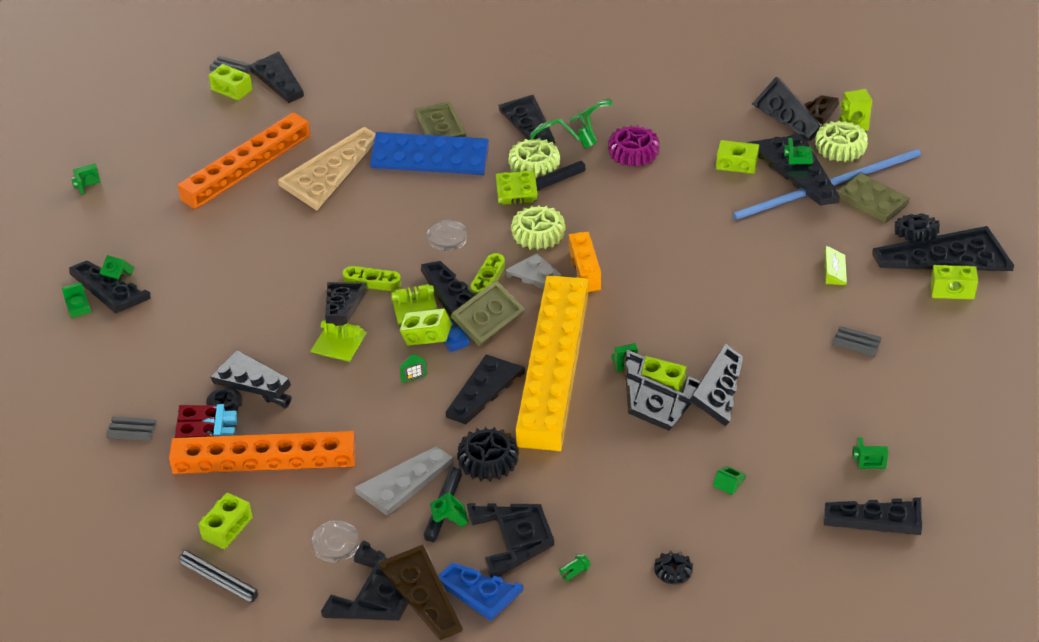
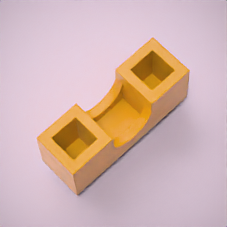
M589 231L569 234V254L572 265H576L577 278L588 279V292L601 290V269Z

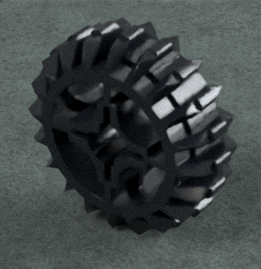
M485 426L484 430L476 428L475 433L468 432L467 437H462V441L458 446L457 460H459V466L463 469L465 475H470L472 479L479 477L481 482L483 479H488L491 482L492 478L500 480L501 475L508 477L509 471H514L515 465L518 462L519 448H517L515 439L512 438L510 433L505 434L504 429L497 431L495 426L492 429H487Z

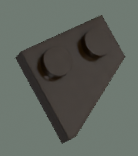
M821 95L804 105L821 124H824L839 105V98Z

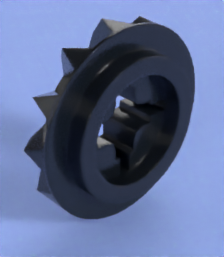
M224 387L211 392L207 397L206 404L217 407V404L224 403L227 398L228 402L224 404L225 411L237 412L238 407L242 405V397L236 389Z
M670 550L668 554L661 553L660 557L655 559L654 572L665 583L680 584L691 577L693 563L690 562L689 556H683L681 551L677 554ZM671 562L677 566L676 572L670 566Z

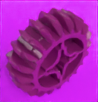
M631 125L630 127L623 126L622 129L618 128L616 132H612L608 140V151L611 159H615L616 163L621 162L622 166L625 164L629 167L631 165L636 167L638 165L645 166L646 163H651L652 160L656 159L660 142L656 133L652 132V129H646V126L642 128L639 125L636 127Z

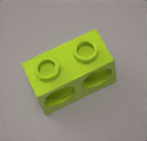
M220 65L208 75L211 90L239 101L253 90L249 74L227 65Z
M445 308L410 312L405 314L400 332L407 346L446 342L452 323Z
M645 356L641 376L682 392L687 375V366Z
M226 493L215 503L211 511L200 520L198 525L202 540L225 550L253 518L250 502Z

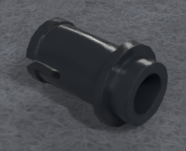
M285 393L278 399L262 395L266 402H273L285 409L289 407L292 401V396Z

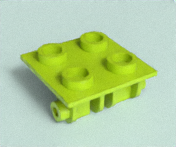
M535 171L496 174L498 204H512V199L514 204H516V198H519L520 204H522V198L524 203H534V201H537Z
M433 285L418 286L419 291L414 286V292H411L410 287H407L408 293L406 288L396 289L395 292H391L398 325H402L406 313L437 309Z
M323 319L321 328H324L310 352L350 362L367 332L363 331V328H360L359 325L347 323L342 326H335L333 324H326V320Z

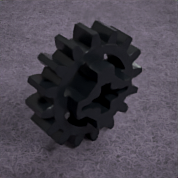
M922 213L918 215H904L903 218H897V221H895V235H898L899 238L905 237V240L916 241L920 239L924 241L925 238L931 240L932 237H937V234L940 233L939 220H935V217L929 218V215Z

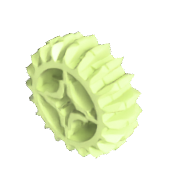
M838 120L834 123L830 121L829 124L825 123L823 127L819 128L815 138V145L818 153L823 154V158L829 157L830 161L836 160L837 162L843 161L844 163L846 160L853 162L854 159H859L860 156L864 155L868 146V137L865 129L860 128V125H854L853 122L847 123L846 121L840 122Z
M540 138L537 140L524 139V142L518 141L517 145H513L509 153L508 163L510 164L511 172L535 171L536 179L559 168L560 154L557 146H554L553 142L548 143L547 139L543 141Z
M538 205V207L530 206L529 209L523 208V211H518L517 215L513 217L511 224L513 239L516 240L517 244H521L522 248L528 246L529 250L532 248L537 250L544 248L546 250L548 246L553 248L554 244H559L560 240L563 239L566 230L563 216L560 215V211H555L554 208L548 209L547 205L545 207Z

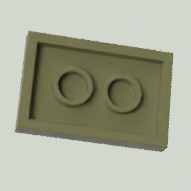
M450 101L414 109L415 116L424 135L466 137V132Z
M862 173L837 191L840 200L884 223L888 222L906 207L910 199Z
M496 280L455 310L450 317L480 347L521 316L525 309Z

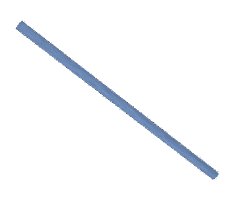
M919 149L832 178L830 181L833 186L852 180L860 173L867 175L919 157L921 153ZM800 189L733 213V218L738 220L807 196L806 191Z

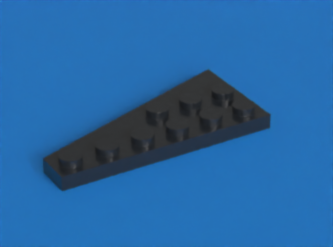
M803 134L747 142L758 144V158L768 161L769 166L786 180L791 179L795 187L804 189L806 195L818 205L839 203L840 196L813 151L812 164H789L788 157H784V145H788V138L793 139V147H810Z
M988 226L938 235L937 237H932L931 240L925 238L924 241L918 239L916 241L912 240L873 248L872 255L880 268L933 269V265L974 266L977 270L1013 271L1014 269L1013 262Z

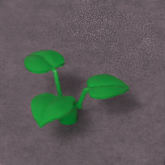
M610 98L604 99L571 117L569 122H573L578 118L582 122L583 128L577 130L578 135L562 119L557 118L537 126L531 132L530 138L532 140L538 132L551 125L562 124L575 137L576 141H581L584 149L598 142L592 129L590 114L597 108L614 106ZM584 116H586L588 125L585 123Z

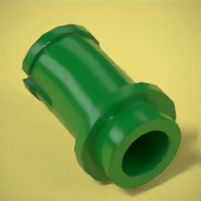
M577 554L574 560L558 570L560 575L570 571L562 577L564 581L568 582L582 571L587 572L591 563L585 554Z

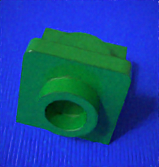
M788 138V145H784V157H788L789 164H812V148L806 146L793 147V139Z
M95 163L72 169L74 177L71 180L74 189L78 188L81 195L85 194L83 187L101 182Z
M107 255L100 274L119 279L120 275L123 276L124 273L132 275L134 267L124 259Z
M81 282L62 287L64 300L71 318L91 313L90 305Z
M636 343L614 347L611 360L617 372L625 370L624 355L627 350L638 354Z
M857 437V444L852 447L853 460H857L858 469H886L889 454L888 447L864 446L863 438Z
M448 492L430 503L432 517L436 523L446 517L460 527L469 523L465 505Z

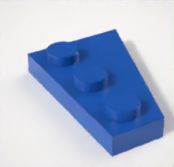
M453 562L438 575L445 590L489 621H492L523 592L522 584L515 582L513 585L503 582V578L497 576L493 578L484 576L478 570Z

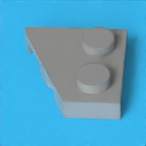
M538 254L505 270L507 278L511 279L512 276L522 278L523 283L532 284L541 289H544L546 276L562 277L558 271Z

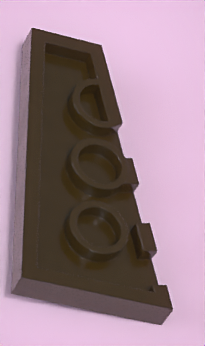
M423 544L378 562V567L440 641L463 631L462 624Z

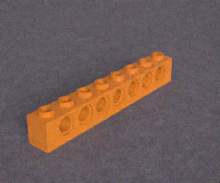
M294 112L177 184L180 200L197 209L310 137L309 121Z
M354 431L172 438L169 461L173 474L355 466L356 442Z

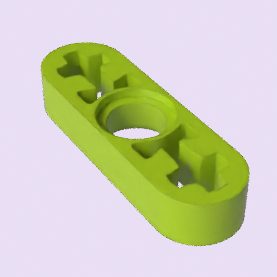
M494 253L486 258L471 283V292L473 294L480 293L494 281H498L505 269V258L503 255ZM488 274L493 275V277L491 278H485L483 276Z
M349 266L342 272L344 282L367 283L370 289L395 291L401 287V276L396 271ZM369 277L377 278L375 280H367Z

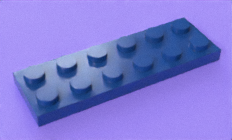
M376 132L370 166L377 169L485 175L489 139Z

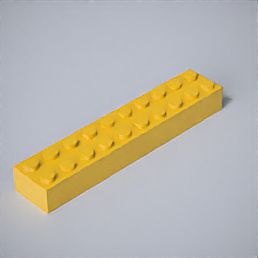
M546 276L516 425L517 447L562 451L588 302V279Z

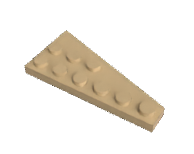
M366 127L359 129L278 179L279 186L317 211L374 145L376 133Z

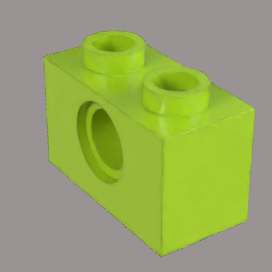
M866 89L844 92L843 100L841 101L842 113L839 116V121L853 122L854 125H860V128L868 131L872 98Z
M721 140L717 152L716 169L755 174L759 145Z
M933 265L930 281L932 298L975 299L978 285L976 267Z

